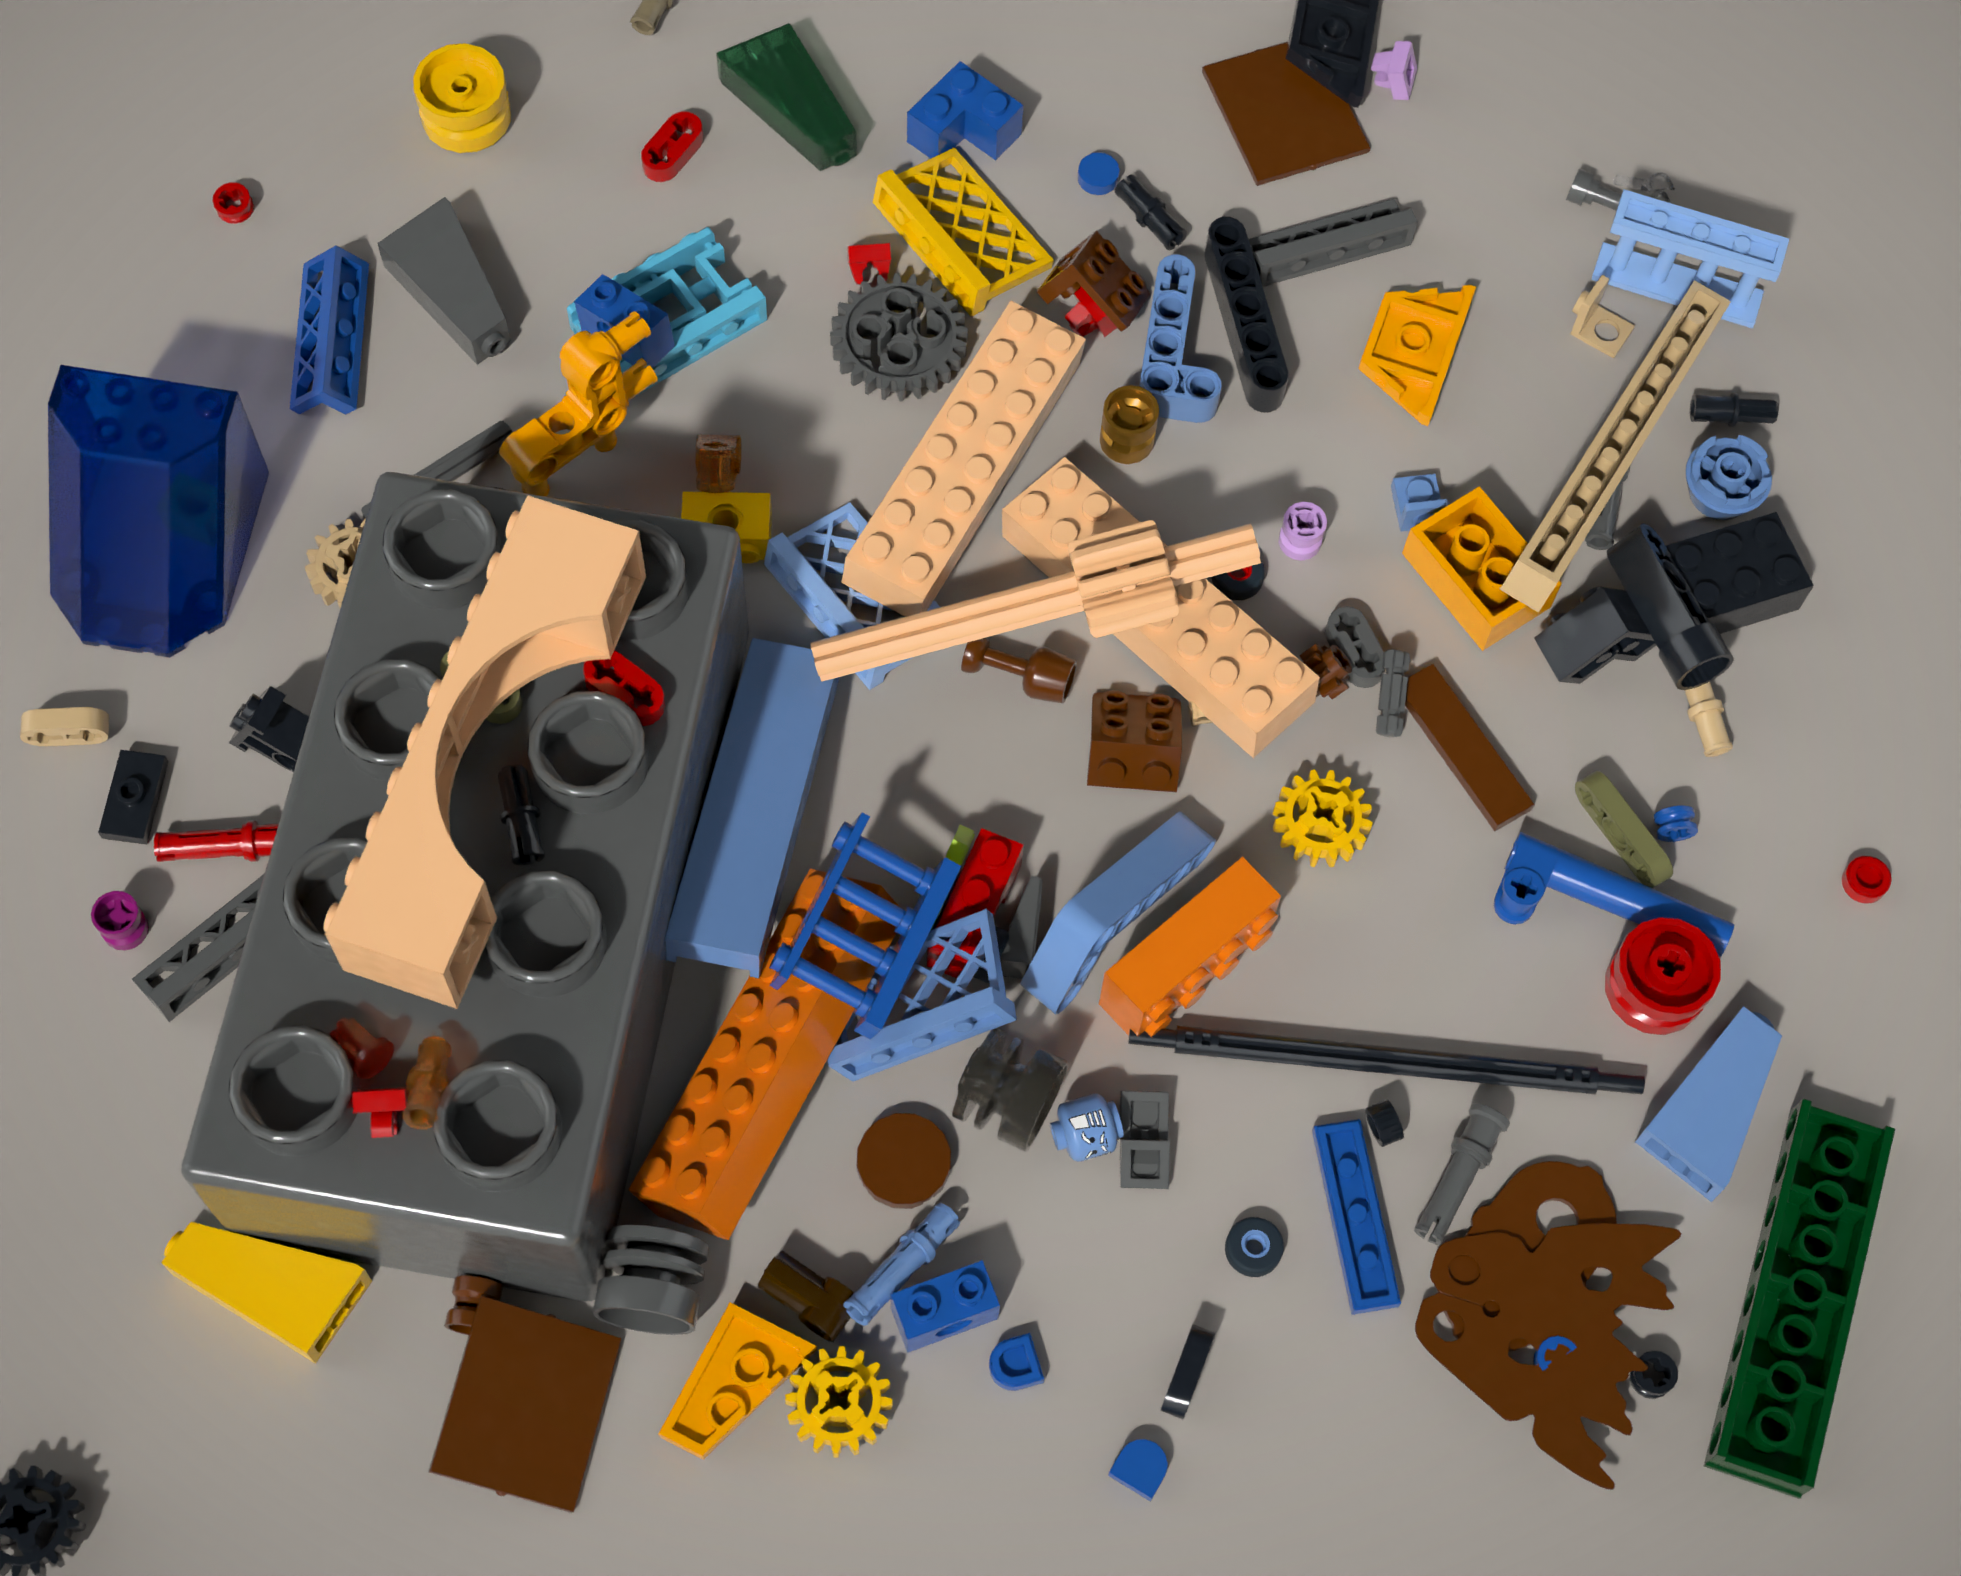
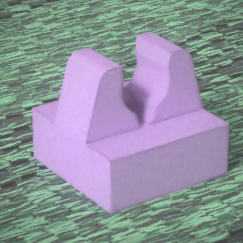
M1395 41L1393 51L1376 53L1374 55L1371 70L1377 71L1374 81L1375 85L1391 89L1393 100H1409L1417 72V64L1411 41Z

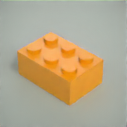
M1480 486L1412 527L1402 552L1403 556L1482 651L1551 608L1562 584L1558 581L1539 613L1500 590L1528 543Z

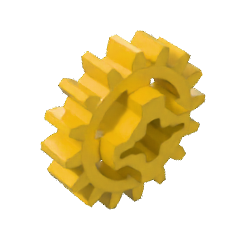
M1313 769L1310 770L1308 781L1305 782L1300 776L1296 775L1291 783L1292 789L1285 786L1282 787L1279 794L1281 802H1276L1272 815L1278 817L1274 822L1273 831L1285 833L1280 842L1282 848L1291 845L1296 848L1293 859L1297 861L1306 854L1310 856L1311 867L1317 865L1319 858H1325L1328 866L1334 867L1337 855H1340L1348 862L1354 854L1353 848L1363 849L1367 839L1364 835H1369L1373 823L1366 819L1371 813L1372 806L1371 804H1360L1365 793L1363 788L1353 792L1349 789L1352 778L1347 776L1341 782L1335 781L1334 770H1329L1326 778L1320 779L1316 770ZM1298 804L1300 806L1298 811L1301 815L1298 821L1294 822L1293 808ZM1350 814L1352 826L1349 833L1345 831L1347 825L1344 821L1346 816Z
M839 1346L835 1358H829L825 1349H820L819 1363L814 1365L805 1358L801 1361L805 1372L804 1377L799 1375H791L790 1384L798 1391L797 1393L785 1394L786 1405L797 1407L796 1410L787 1415L789 1425L800 1423L803 1425L797 1433V1439L802 1442L812 1436L814 1438L813 1451L817 1454L826 1444L831 1446L834 1458H839L842 1446H849L855 1456L859 1454L860 1440L864 1439L871 1445L877 1442V1437L873 1431L874 1427L887 1429L888 1419L880 1414V1412L891 1410L893 1407V1399L881 1396V1394L890 1389L889 1379L876 1380L881 1370L880 1364L875 1362L868 1367L864 1366L865 1356L861 1350L855 1354L853 1359L846 1358L844 1346ZM847 1371L851 1374L848 1377H833L829 1372ZM812 1386L819 1399L818 1404L808 1415L806 1397ZM870 1389L873 1402L868 1417H866L864 1411L859 1407V1400ZM835 1394L841 1398L847 1394L848 1408L843 1410L842 1407L836 1406L831 1410L830 1395ZM830 1426L846 1427L849 1432L831 1433L826 1430Z

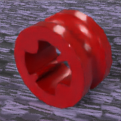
M236 182L223 184L213 194L212 202L218 216L227 223L237 224L244 222L250 218L254 211L253 200L247 188L242 184ZM229 199L234 202L240 200L241 205L239 207L233 205L227 207L226 202Z

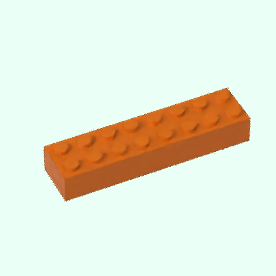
M809 869L769 940L760 978L748 977L629 1188L633 1195L659 1217L729 1240L855 1010L854 1007L792 974L778 990L769 986L776 974V971L769 968L775 954L783 942L790 946L827 872ZM845 877L898 906L881 885ZM833 892L820 915L883 950L890 946L897 933L894 931L896 926ZM811 933L800 955L801 958L863 991L866 990L875 973L876 967Z

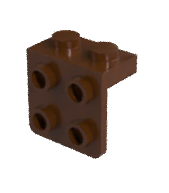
M1115 690L1094 693L1092 696L1091 742L1087 786L1177 792L1182 754L1181 701L1164 694H1153L1150 696L1132 695Z

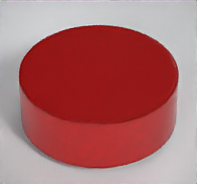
M1873 856L1855 858L1842 874V886L1847 895L1853 900L1865 904L1880 900L1889 890L1892 882L1889 868L1884 862Z

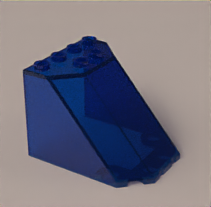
M60 365L48 401L50 595L83 644L91 646L105 645L110 646L111 649L136 653L149 652L154 653L155 656L171 658L186 649L184 644L202 633L207 632L211 634L225 626L269 476L268 467L237 391Z

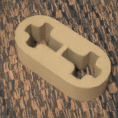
M93 707L28 710L21 716L20 739L25 743L35 746L100 744L108 739L110 717L106 711Z

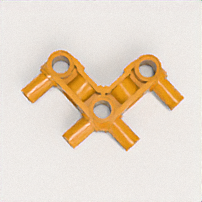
M636 311L630 313L627 318L606 332L596 331L591 334L589 331H581L567 340L560 351L559 357L561 359V372L567 379L569 388L566 395L562 398L561 402L539 418H533L523 427L512 432L502 443L499 454L510 465L514 478L522 485L523 493L547 497L550 491L547 479L589 447L595 445V449L600 452L612 450L617 444L615 429L624 421L629 401L651 384H655L658 381L650 365L647 366V362L642 358L626 371L621 372V355L651 335L648 324L643 318L640 319V315ZM560 430H571L566 434H556Z

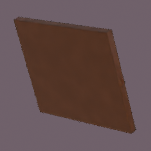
M1288 42L1261 50L1257 49L1251 53L1202 67L1205 80L1256 186L1309 170H1316L1319 167L1370 152V146L1349 104L1285 59Z
M481 1296L428 1472L495 1491L498 1496L510 1495L573 1513L622 1338L557 1319L553 1314L544 1315Z

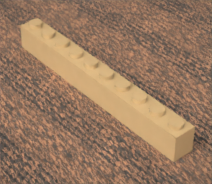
M1693 281L1500 588L1501 591L1539 613L1731 303L1730 300L1699 282Z

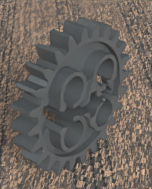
M899 273L894 274L892 283H886L885 279L878 275L876 287H872L865 281L861 282V295L849 290L848 304L839 302L838 316H832L833 331H830V345L833 346V360L840 363V373L847 374L851 372L852 386L865 381V394L867 395L872 393L876 387L880 388L882 400H886L891 391L897 392L899 401H904L906 391H912L917 399H921V388L924 386L933 393H936L937 379L949 384L951 382V370L959 371L961 369V357H966L967 343L965 342L968 341V328L965 327V314L958 313V301L956 299L947 301L946 288H942L935 293L932 292L933 280L931 279L927 280L922 286L917 285L915 274L911 275L907 283L901 282ZM919 301L923 302L924 307H926V333L933 334L935 337L926 338L920 335L921 318L917 316ZM899 309L903 310L904 312L895 313L892 312V310ZM869 335L877 338V355L880 356L879 373L874 372V367L871 363V340L862 338ZM899 360H901V361H905V362H907V363H906V364L899 365V364H895V363H893V362H894V361H899Z

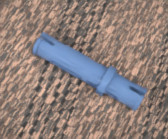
M938 1203L914 1230H907L901 1236V1244L844 1302L848 1315L857 1323L864 1326L868 1325L878 1311L890 1300V1294L898 1292L917 1269L922 1265H928L935 1258V1251L939 1245L960 1226L957 1214L947 1205Z

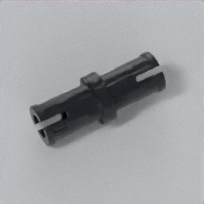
M1135 175L1127 176V180L1130 182L1129 185L1122 179L1114 192L1136 214V222L1143 228L1147 226L1164 245L1166 250L1170 251L1175 248L1172 240L1179 246L1186 238L1187 231L1165 210V202L1159 197L1154 198L1138 181Z

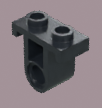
M269 686L260 696L253 693L246 704L243 703L229 725V727L236 730L229 744L243 752L249 747L294 773L309 716L285 703L283 700L286 695Z

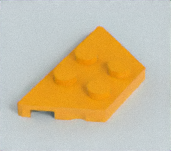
M1463 285L1461 291L1438 293V288L1421 289L1414 293L1407 291L1385 292L1358 369L1422 425L1429 426L1476 289L1475 286Z

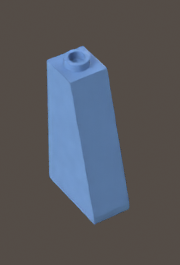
M1743 1006L1635 1141V1143L1710 1202L1730 1182L1782 1035L1774 1030L1770 1020L1762 1014L1751 1012Z

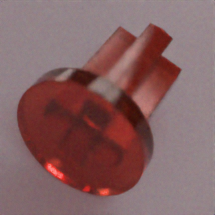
M345 1017L337 1022V1028L329 1034L343 1047L347 1055L355 1061L353 1065L354 1071L362 1079H368L378 1074L385 1068L394 1054V1044L385 1037L374 1038L353 1017L349 1020Z

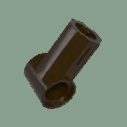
M783 1250L771 1260L758 1282V1288L798 1314V1319L808 1329L829 1342L833 1343L851 1318L846 1312L847 1308L844 1307V1302L854 1292L832 1277L822 1278Z

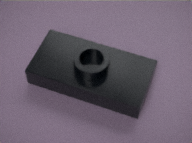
M120 750L98 831L102 839L147 845L169 763L165 755Z

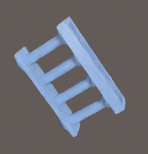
M1624 189L1609 232L1619 235V241L1617 246L1603 242L1591 280L1598 281L1601 275L1609 278L1607 285L1676 306L1680 304L1695 280L1731 301L1721 317L1722 320L1753 329L1764 290L1755 287L1760 278L1776 282L1782 268L1789 238ZM1639 241L1661 248L1658 257L1654 258L1634 252L1633 249L1636 242ZM1677 254L1702 260L1699 269L1694 270L1674 264ZM1718 266L1742 272L1743 275L1739 283L1714 276Z

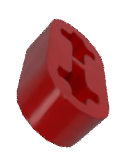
M681 111L674 113L666 120L641 151L642 168L645 176L655 182H666L680 172L703 143V128L698 116L691 112ZM688 129H690L692 131V134L690 135L689 133L685 132ZM677 131L683 133L679 138L677 136ZM666 155L668 160L667 163L661 161ZM653 159H656L659 162L657 164H653Z
M614 651L611 659L584 662V680L589 691H600L621 699L634 710L643 726L654 724L661 718L665 708L662 687L656 680L623 655ZM611 666L614 667L615 679L619 684L608 676L598 680L596 669L601 668L606 671ZM629 691L642 699L648 694L651 695L652 706L649 708L642 704L637 709L634 708V698Z

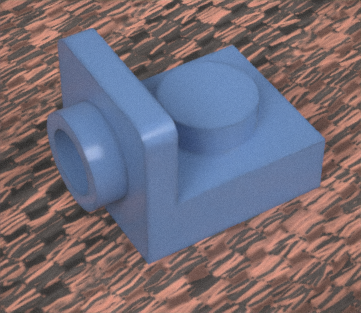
M1436 474L1399 477L1392 480L1391 491L1400 532L1410 531L1412 527L1449 505L1447 499H1441Z

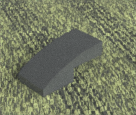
M1120 1090V1119L1124 1134L1120 1138L1121 1188L1169 1189V1092Z

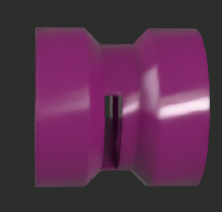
M123 891L108 892L99 897L92 906V923L110 947L126 951L137 947L146 938L149 929L148 920L131 895ZM129 921V924L122 929V927L126 925V923Z

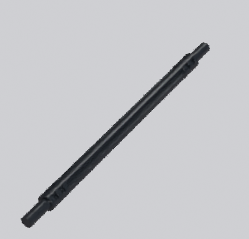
M1177 1025L1176 1030L1161 1029L1152 1037L1146 1031L1137 1036L1130 1029L1128 1044L1174 1048V1053L1222 1057L1593 1095L1597 1093V1090L1642 1095L1645 1088L1644 1076L1599 1072L1597 1066Z

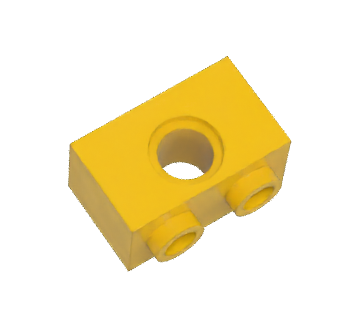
M683 491L681 519L735 528L740 537L742 563H755L759 560H765L768 540L771 539V493Z

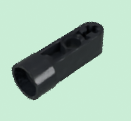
M1643 523L1607 550L1609 562L1660 650L1659 657L1677 689L1689 690L1702 686L1720 676L1732 665L1734 657L1717 627L1708 621L1667 547L1654 529Z

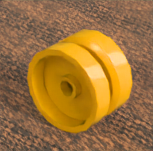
M467 43L449 44L430 52L419 63L413 76L414 94L419 107L422 127L431 141L442 149L457 153L478 152L494 145L506 133L511 121L510 101L506 90L504 70L494 55L482 47Z

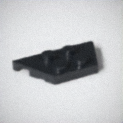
M1296 0L1285 59L1346 103L1358 108L1364 93L1379 0Z

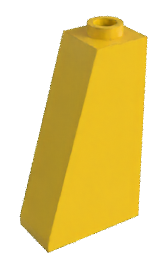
M190 1222L184 1231H178L173 1235L164 1250V1256L166 1257L161 1262L179 1280L315 1364L372 1282L365 1269L357 1264Z

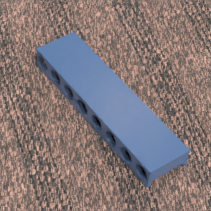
M752 638L666 932L667 961L676 962L677 957L749 970L750 977L760 978L839 683V677L821 682L814 663L812 650L809 648Z

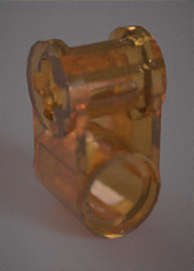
M697 434L695 461L696 473H698L696 488L699 491L724 493L735 489L737 476L741 472V435Z

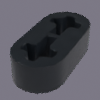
M1192 1324L1160 1411L1184 1420L1213 1342L1214 1332Z

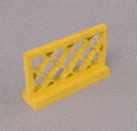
M955 147L896 175L890 169L878 175L872 203L971 317L984 311L986 301L1052 268L1054 262L1052 257ZM951 164L961 175V181L937 176V172ZM918 183L930 186L928 196L914 194L906 185ZM934 188L958 192L957 203L933 198ZM963 193L980 197L986 203L985 209L961 204ZM930 209L954 214L953 225L937 222L930 214ZM959 215L983 220L982 230L978 231L958 226ZM988 222L1005 225L1011 232L1010 237L987 233ZM955 238L978 242V253L961 250L955 243ZM984 244L1008 249L1006 260L982 255ZM1013 250L1029 253L1036 261L1029 265L1011 261ZM980 266L1004 271V276L990 283L980 272Z

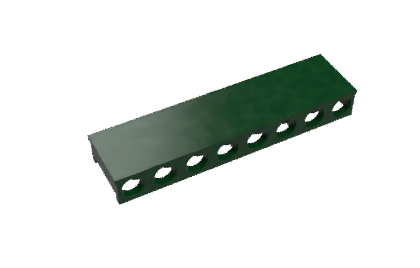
M1802 1099L1789 1113L1704 1462V1467L1800 1499L1803 1494L1813 1489L1895 1133V1128L1889 1126L1881 1129L1811 1106L1812 1101Z

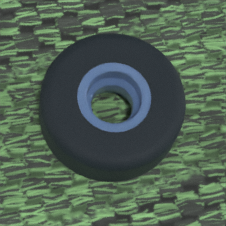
M1249 1217L1237 1222L1229 1231L1225 1242V1254L1228 1262L1237 1272L1248 1277H1261L1272 1272L1279 1264L1284 1251L1283 1238L1278 1228L1270 1221L1259 1217ZM1248 1241H1259L1262 1245V1251L1256 1255L1249 1253L1246 1248Z

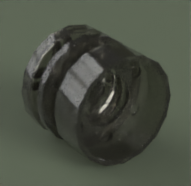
M997 1027L990 1031L984 1042L975 1049L970 1057L957 1087L958 1095L952 1111V1117L964 1122L970 1116L975 1106L979 1105L974 1120V1128L983 1129L993 1115L997 1114L1002 1117L998 1127L997 1139L1026 1152L1036 1139L1053 1106L1065 1078L1069 1061L1040 1048L1026 1065L1020 1062L1024 1040L1019 1037L1014 1038L1003 1054L1001 1052L1006 1041L1007 1031Z

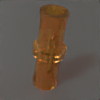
M431 1036L422 1040V1044H419L416 1065L409 1071L406 1087L409 1095L406 1107L403 1110V1120L411 1128L425 1130L431 1128L433 1123L437 1121L441 1093L449 1083V1076L446 1070L452 1054L449 1042L443 1038Z

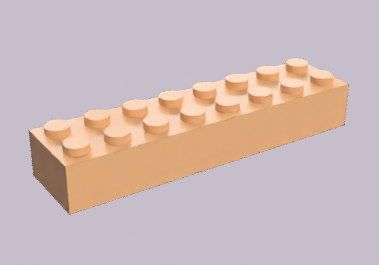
M1013 301L1009 302L846 556L842 577L844 585L905 617L928 610L1078 369L1086 341L1085 338Z
M1065 457L1002 509V537L1049 578L1073 572L1068 551V544L1071 541L1140 523ZM1204 578L1175 586L1179 613L1176 617L1117 632L1113 635L1189 702L1195 703L1210 721L1254 758L1315 703L1320 677L1207 579Z

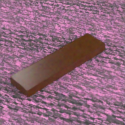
M1434 664L1408 677L1406 708L1492 829L1497 831L1532 811L1535 804Z

